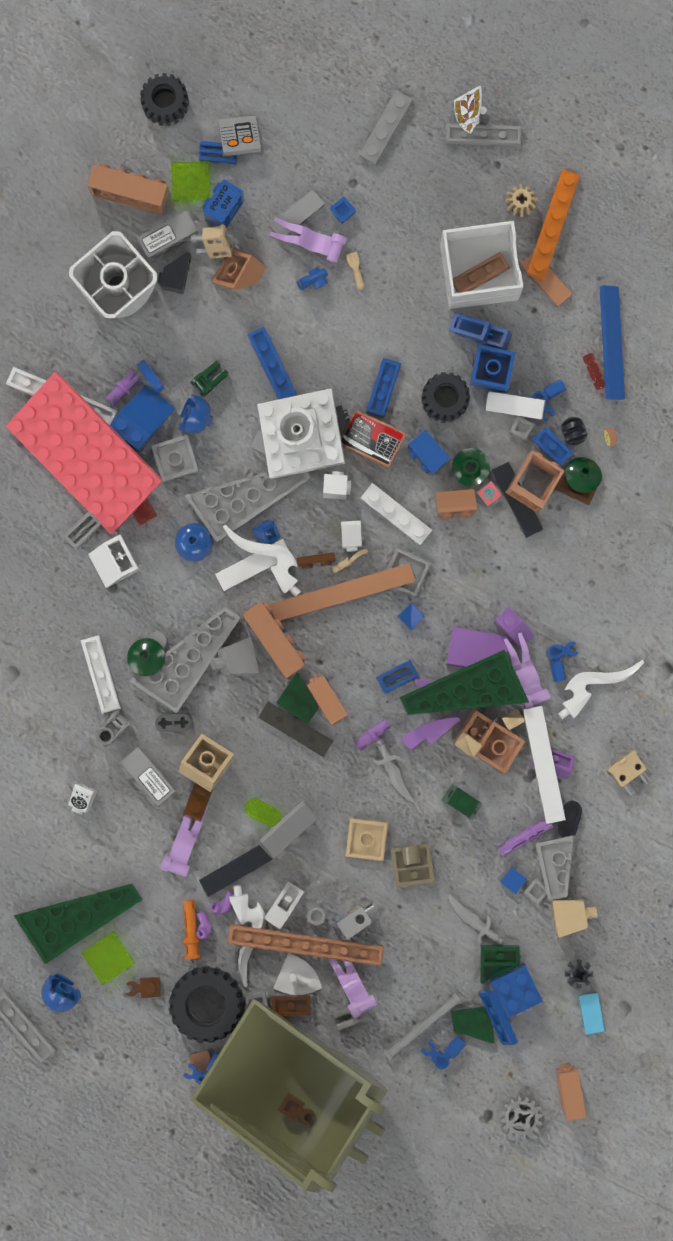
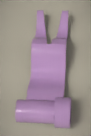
M275 217V222L290 231L300 234V236L283 235L270 232L269 236L326 255V260L330 262H338L342 246H345L347 240L346 237L335 233L330 237L314 232L307 227L288 223Z
M518 633L522 649V663H520L514 648L507 638L504 639V642L509 651L512 666L529 700V703H522L524 709H529L550 700V695L547 689H542L537 671L531 662L527 644L522 633Z
M204 816L201 822L195 821L190 831H188L190 818L183 817L170 855H165L160 870L170 871L184 877L187 876L190 868L187 862L199 834Z
M329 959L351 1003L347 1006L354 1020L360 1017L362 1013L378 1005L374 996L368 995L352 962L343 961L347 973H345L336 959Z

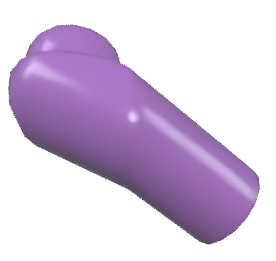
M227 891L223 901L212 903L210 906L211 912L216 915L228 912L232 906L229 896H233L234 893Z
M203 910L196 914L200 922L196 935L201 940L208 938L212 928Z

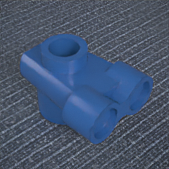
M316 267L308 272L309 275L297 281V286L301 291L310 285H313L314 289L317 290L328 284L326 279L328 273L325 268L320 270L319 267Z

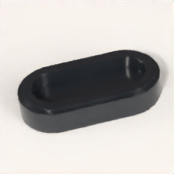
M568 801L563 806L566 820L559 821L557 827L558 834L562 838L576 835L582 814V807L578 802Z

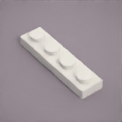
M373 483L360 498L419 545L424 542L432 529Z

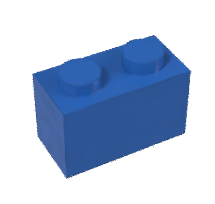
M426 430L408 444L409 450L407 452L414 460L417 458L422 463L420 467L426 474L434 475L450 461V457Z

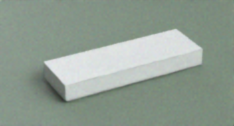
M488 391L486 411L543 419L545 400Z

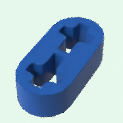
M145 360L136 365L157 394L165 389Z

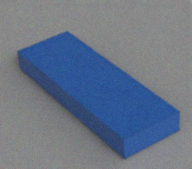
M383 358L366 413L381 418L385 417L401 363Z
M495 990L481 991L479 996L501 1044L515 1045L518 1043Z

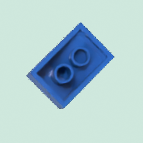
M145 385L118 413L110 426L126 443L141 453L175 408Z

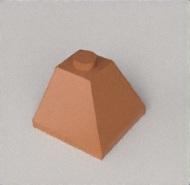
M233 250L232 257L224 258L211 282L233 290H239L257 284L262 278L266 266L252 255Z

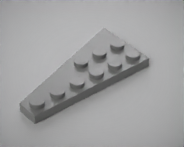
M264 472L256 476L243 478L184 496L218 543L228 536L223 528L224 525L233 532L311 480V476L308 472L271 479L269 472Z
M224 607L165 653L164 665L156 674L151 676L137 675L129 682L175 713H178L211 664V659L215 658L218 650L221 649L241 617Z

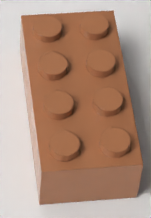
M103 163L93 165L87 185L91 196L164 216L170 197L168 185L165 184V181L160 179H154L153 181L147 179L142 174H136V176L128 174L127 170L120 168L118 170L110 169L109 165Z
M261 601L242 615L284 677L287 678L304 667L305 664L303 662L306 659L300 650L297 652L292 646L295 643L289 634L286 636L281 630L284 627L278 618L274 620L270 615L273 611L268 603L263 604Z

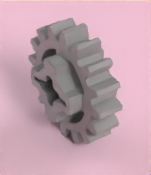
M517 1095L516 1101L510 1098L511 1104L504 1103L506 1110H501V1113L505 1116L501 1117L500 1121L506 1122L502 1126L503 1129L509 1128L507 1133L511 1135L514 1132L516 1139L519 1135L526 1139V1134L532 1137L533 1130L539 1131L537 1124L542 1125V1121L538 1118L542 1117L543 1114L537 1112L540 1110V1106H534V1099L528 1102V1096L521 1100V1097ZM522 1104V1105H527V1106H529V1107L526 1108V1109H524V1108H520L519 1105ZM513 1108V1116L509 1119V1113ZM519 1113H522V1115H525V1116H524V1119H525L524 1121H521L520 1119H518V1118H519V1116H518ZM533 1115H534V1121H533L532 1125L530 1126V1125H529L530 1118L533 1117ZM521 1126L524 1130H518L514 1127Z

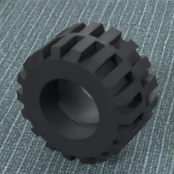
M162 73L160 77L158 74H155L154 79L150 77L147 79L148 84H143V90L140 92L141 105L146 117L150 118L153 123L158 122L160 126L166 123L167 126H171L170 122L178 123V119L182 120L184 113L188 111L189 99L186 87L179 78L175 79V76L172 74L169 77L167 73ZM161 92H170L176 97L174 103L166 108L156 106L154 99Z
M441 372L440 375L438 373L435 374L433 378L427 381L423 388L421 399L423 409L428 413L429 417H433L437 422L440 420L442 423H446V421L453 422L455 419H459L465 413L469 404L470 390L466 386L467 383L465 380L462 381L459 375H453L454 373L452 372L446 374V372ZM440 388H450L456 393L457 401L451 407H441L434 399L435 392Z

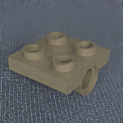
M429 843L391 848L396 887L435 882Z

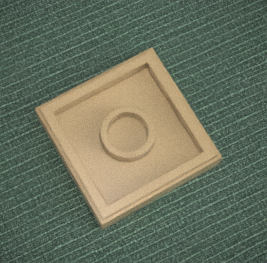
M350 818L345 857L384 861L388 822Z

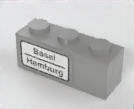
M180 211L173 215V219L158 223L155 229L151 231L145 230L140 233V237L137 240L147 259L151 262L191 240V236L199 235L188 212L185 211L183 213Z
M140 747L136 748L121 761L123 764L121 769L127 776L132 775L135 781L133 783L140 791L144 789L148 794L146 796L147 800L153 806L155 804L160 806L177 792Z

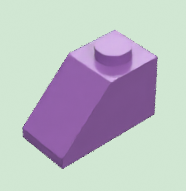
M510 607L494 621L520 649L521 644L518 633H522L526 643L534 637L531 630Z

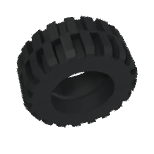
M197 967L185 973L175 984L169 998V1013L172 1016L173 1024L177 1026L181 1034H185L188 1039L197 1040L199 1043H213L216 1040L226 1038L228 1034L234 1031L243 1014V992L238 985L239 983L231 977L230 973L224 972L218 967ZM202 986L216 988L221 992L225 1000L223 1014L217 1020L209 1023L196 1020L190 1013L188 1006L192 992Z

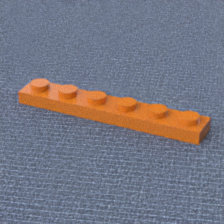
M562 169L526 275L544 281L580 177L579 174Z

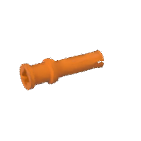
M195 900L183 901L185 926L183 943L185 944L186 951L184 960L201 959V955H199L200 939L196 935Z

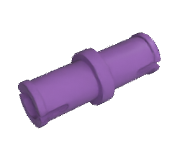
M132 370L129 371L121 382H117L115 384L116 387L105 397L107 401H110L113 396L115 397L110 402L112 406H115L124 394L127 395L129 393L128 390L140 379L135 375L130 380L135 374Z
M383 718L371 729H366L367 732L353 742L362 751L373 741L376 742L378 737L390 729L391 726Z

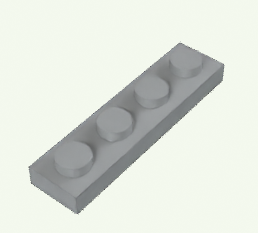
M397 90L395 91L360 152L359 157L376 166L413 101L412 98Z

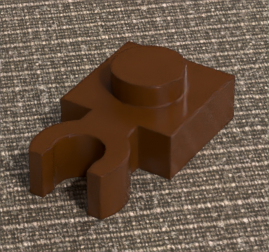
M160 977L140 978V984H137L135 981L127 982V986L132 985L135 988L134 992H128L127 996H135L137 993H141V998L161 997Z
M287 1093L278 1108V1111L294 1121L299 1116L305 1125H308L309 1121L304 1116L306 1114L315 1115L313 1110L303 1109L305 1102L290 1093Z

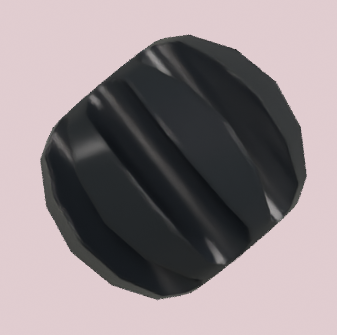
M569 417L561 424L563 436L569 445H579L587 438L588 433L581 418Z
M576 959L575 966H573L572 962L567 965L571 970L565 971V977L571 976L567 981L570 986L576 982V988H582L583 982H585L586 986L591 983L587 978L593 977V971L587 972L591 967L588 962L582 966V960ZM578 969L583 972L581 978L574 976L577 974L576 970Z

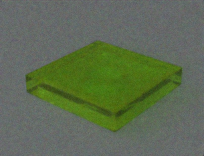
M209 161L171 162L173 201L210 199Z
M114 931L81 953L102 985L135 964V961Z

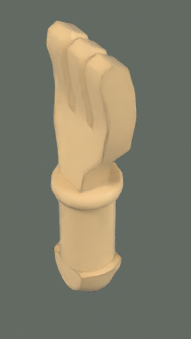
M357 252L346 254L349 267L353 270L352 274L356 281V287L359 290H363L365 283L363 282L361 270H359L360 262Z
M368 550L358 551L350 559L346 557L345 560L333 566L332 571L337 573L349 565L351 566V563L367 554Z

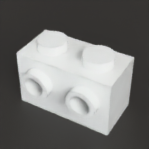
M334 471L332 474H324L323 498L346 499V495H350L351 481H347L348 476L344 475V472Z

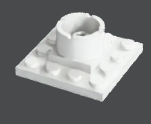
M332 389L257 404L269 477L271 479L345 464Z

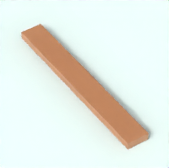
M408 563L268 604L273 611L270 615L274 620L278 618L279 621H283L415 582L411 565Z
M230 924L227 943L377 966L382 965L384 946Z

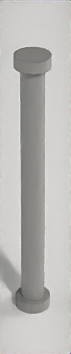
M453 994L452 999L388 1051L385 1050L383 1052L390 1061L393 1060V1056L455 1005L461 1004L462 1001L457 994Z

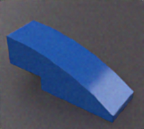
M456 312L449 327V331L485 346L507 350L512 337L509 330Z

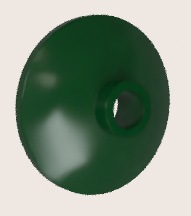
M466 448L458 452L454 457L452 472L456 480L461 484L476 486L487 478L490 472V462L481 450ZM473 465L474 470L468 471L467 466Z
M578 457L571 460L564 471L567 484L573 490L580 493H589L596 490L602 481L600 467L589 458Z
M139 639L129 648L127 662L131 670L136 674L151 676L163 667L165 651L162 645L154 639ZM143 653H148L146 659H142Z

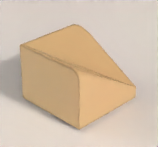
M514 710L500 718L507 730H511L525 721L518 710Z
M461 733L455 742V746L471 757H474L481 748V744L466 733Z

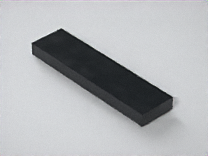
M509 461L491 470L524 536L528 538L542 531L543 527L534 510L505 493L515 477Z
M258 845L203 877L199 882L209 897L273 859Z

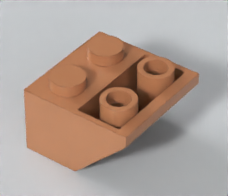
M474 489L435 493L437 517H441V520H450L454 516L459 515L460 518H471L477 511Z

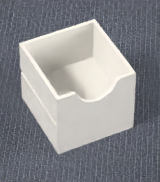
M514 221L443 230L440 249L449 309L519 300L523 289V281L517 259ZM501 251L510 266L509 270L472 291L457 293L453 286L454 277Z

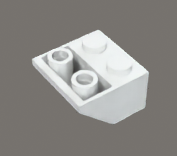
M121 535L103 543L88 554L106 588L140 571Z

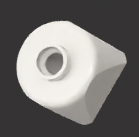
M112 231L69 269V276L94 309L105 318H122L134 314L147 302L157 281V273L125 236L117 231ZM119 276L123 278L119 285H109L113 277Z

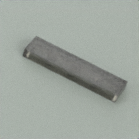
M269 701L258 717L323 758L333 743V740Z

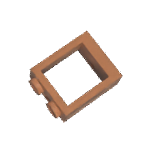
M531 451L526 456L505 493L538 513L543 509L564 470L561 469L559 464L545 459V456L540 452ZM530 462L553 476L541 498H538L517 484Z
M317 674L308 680L310 684L307 687L331 726L348 716L324 675L319 677Z
M571 1063L559 1065L560 1068H555L563 1116L567 1121L586 1118L579 1071L574 1065L571 1066Z

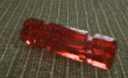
M589 353L583 357V361L588 365L586 368L591 380L595 382L593 383L595 389H603L605 381L601 378L603 376L597 362H594L596 359L593 353Z

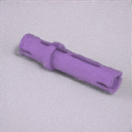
M544 818L533 826L532 824L529 825L528 829L497 847L503 857L534 838L538 839L539 835L553 828V825L551 823L546 824Z

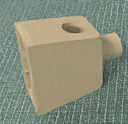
M551 900L555 931L558 938L588 928L587 919L598 917L596 906L585 908L583 900Z

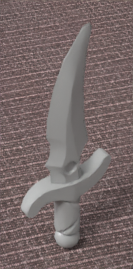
M378 738L376 743L379 745L378 748L383 759H373V762L378 765L384 764L385 771L388 772L389 779L396 790L403 797L414 802L403 782L400 769L393 761L394 759L402 761V757L390 755L383 739Z
M449 894L451 904L459 917L466 924H470L473 930L480 932L478 935V942L482 944L483 935L488 936L494 942L497 941L498 945L504 944V939L499 938L500 936L490 929L491 918L489 915H487V923L484 924L478 915L463 907L452 894Z

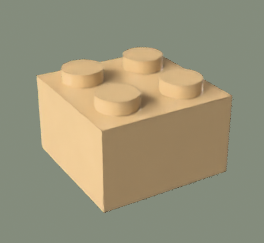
M201 733L181 761L178 772L211 792L231 764L234 754Z

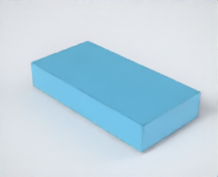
M598 992L578 995L585 1034L604 1032Z

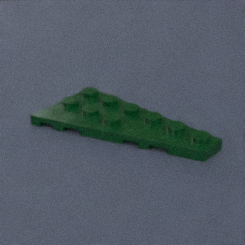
M505 649L399 697L407 716L529 703Z
M131 883L14 915L44 964H46L143 900L134 884Z

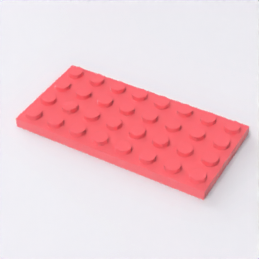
M54 372L6 425L88 512L90 511L101 522V525L111 535L120 528L163 482L162 478L58 372Z

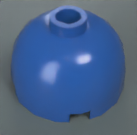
M191 394L192 399L188 398L182 409L180 417H183V422H179L178 428L181 431L195 434L203 431L206 426L209 427L213 416L210 415L211 408L207 401Z
M187 524L180 528L176 534V550L187 561H201L212 550V535L201 524Z
M51 974L42 986L41 996L49 1010L66 1012L72 1009L80 1000V990H75L71 986L74 983L66 976L61 974L52 976Z

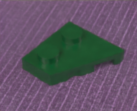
M299 673L295 674L276 702L306 724H309L319 709Z
M480 945L481 984L486 983L487 980L495 976L498 977L504 974L507 970L520 966L519 945Z
M484 1006L451 1010L454 1031L491 1044L495 1043L492 1022Z

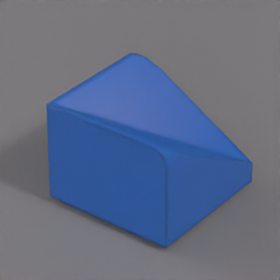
M266 520L252 529L258 543L273 544L281 538L274 521Z
M413 603L398 615V618L410 630L425 617Z

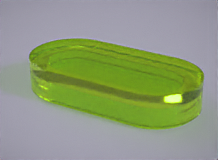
M252 798L245 804V812L248 816L268 826H275L281 820L280 811L260 799Z

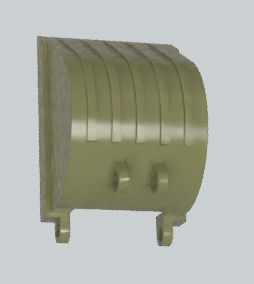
M253 999L192 1096L191 1101L303 1189L315 1193L318 1188L326 1189L329 1192L334 1191L337 1184L333 1179L348 1156L365 1164L369 1156L354 1145L364 1129H368L382 1137L385 1128L371 1118L375 1112L380 1115L385 1107L381 1104V1101L388 1091L381 1082L348 1057L318 1038L294 1026L268 1006ZM287 1093L305 1102L303 1109L308 1108L314 1111V1116L311 1114L304 1116L309 1121L308 1125L303 1124L299 1116L294 1121L278 1111Z

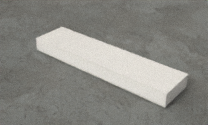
M283 539L272 544L283 546L288 550ZM253 554L215 575L225 592L276 565L278 560L271 556Z
M100 635L80 640L102 714L121 709Z

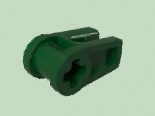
M218 360L190 381V384L201 392L200 395L202 397L208 395L229 375L228 371L224 369L219 374L217 373L213 379H208L209 376L220 368L221 364Z

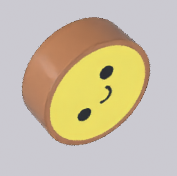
M614 428L604 429V438L607 446H616L618 440Z

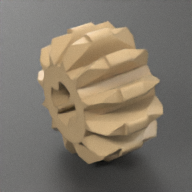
M519 184L518 189L513 186L511 188L512 192H507L506 196L508 198L505 199V204H509L507 207L508 211L513 209V216L519 212V216L523 217L524 212L530 215V209L535 210L536 206L533 203L537 202V198L533 197L535 191L528 192L530 186H526L523 189L522 184ZM519 198H522L523 204H520Z

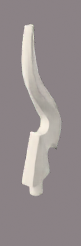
M226 525L223 526L228 536L240 548L250 553L277 558L278 563L275 566H271V570L284 593L289 590L294 596H297L301 592L294 585L298 580L288 573L290 566L298 567L294 556L289 550L279 545L262 544L243 539Z
M641 660L634 666L619 672H582L577 674L564 689L571 690L573 698L562 703L565 709L558 713L559 717L563 720L568 715L575 718L591 697V693L585 690L587 684H611L623 681L632 676L644 664V661Z
M241 885L233 886L234 895L229 896V901L240 924L243 925L245 922L250 921L251 927L264 929L266 925L265 913L259 902H257L255 908H249L248 894H242ZM246 946L241 947L238 958V969L244 987H247V963L253 947Z

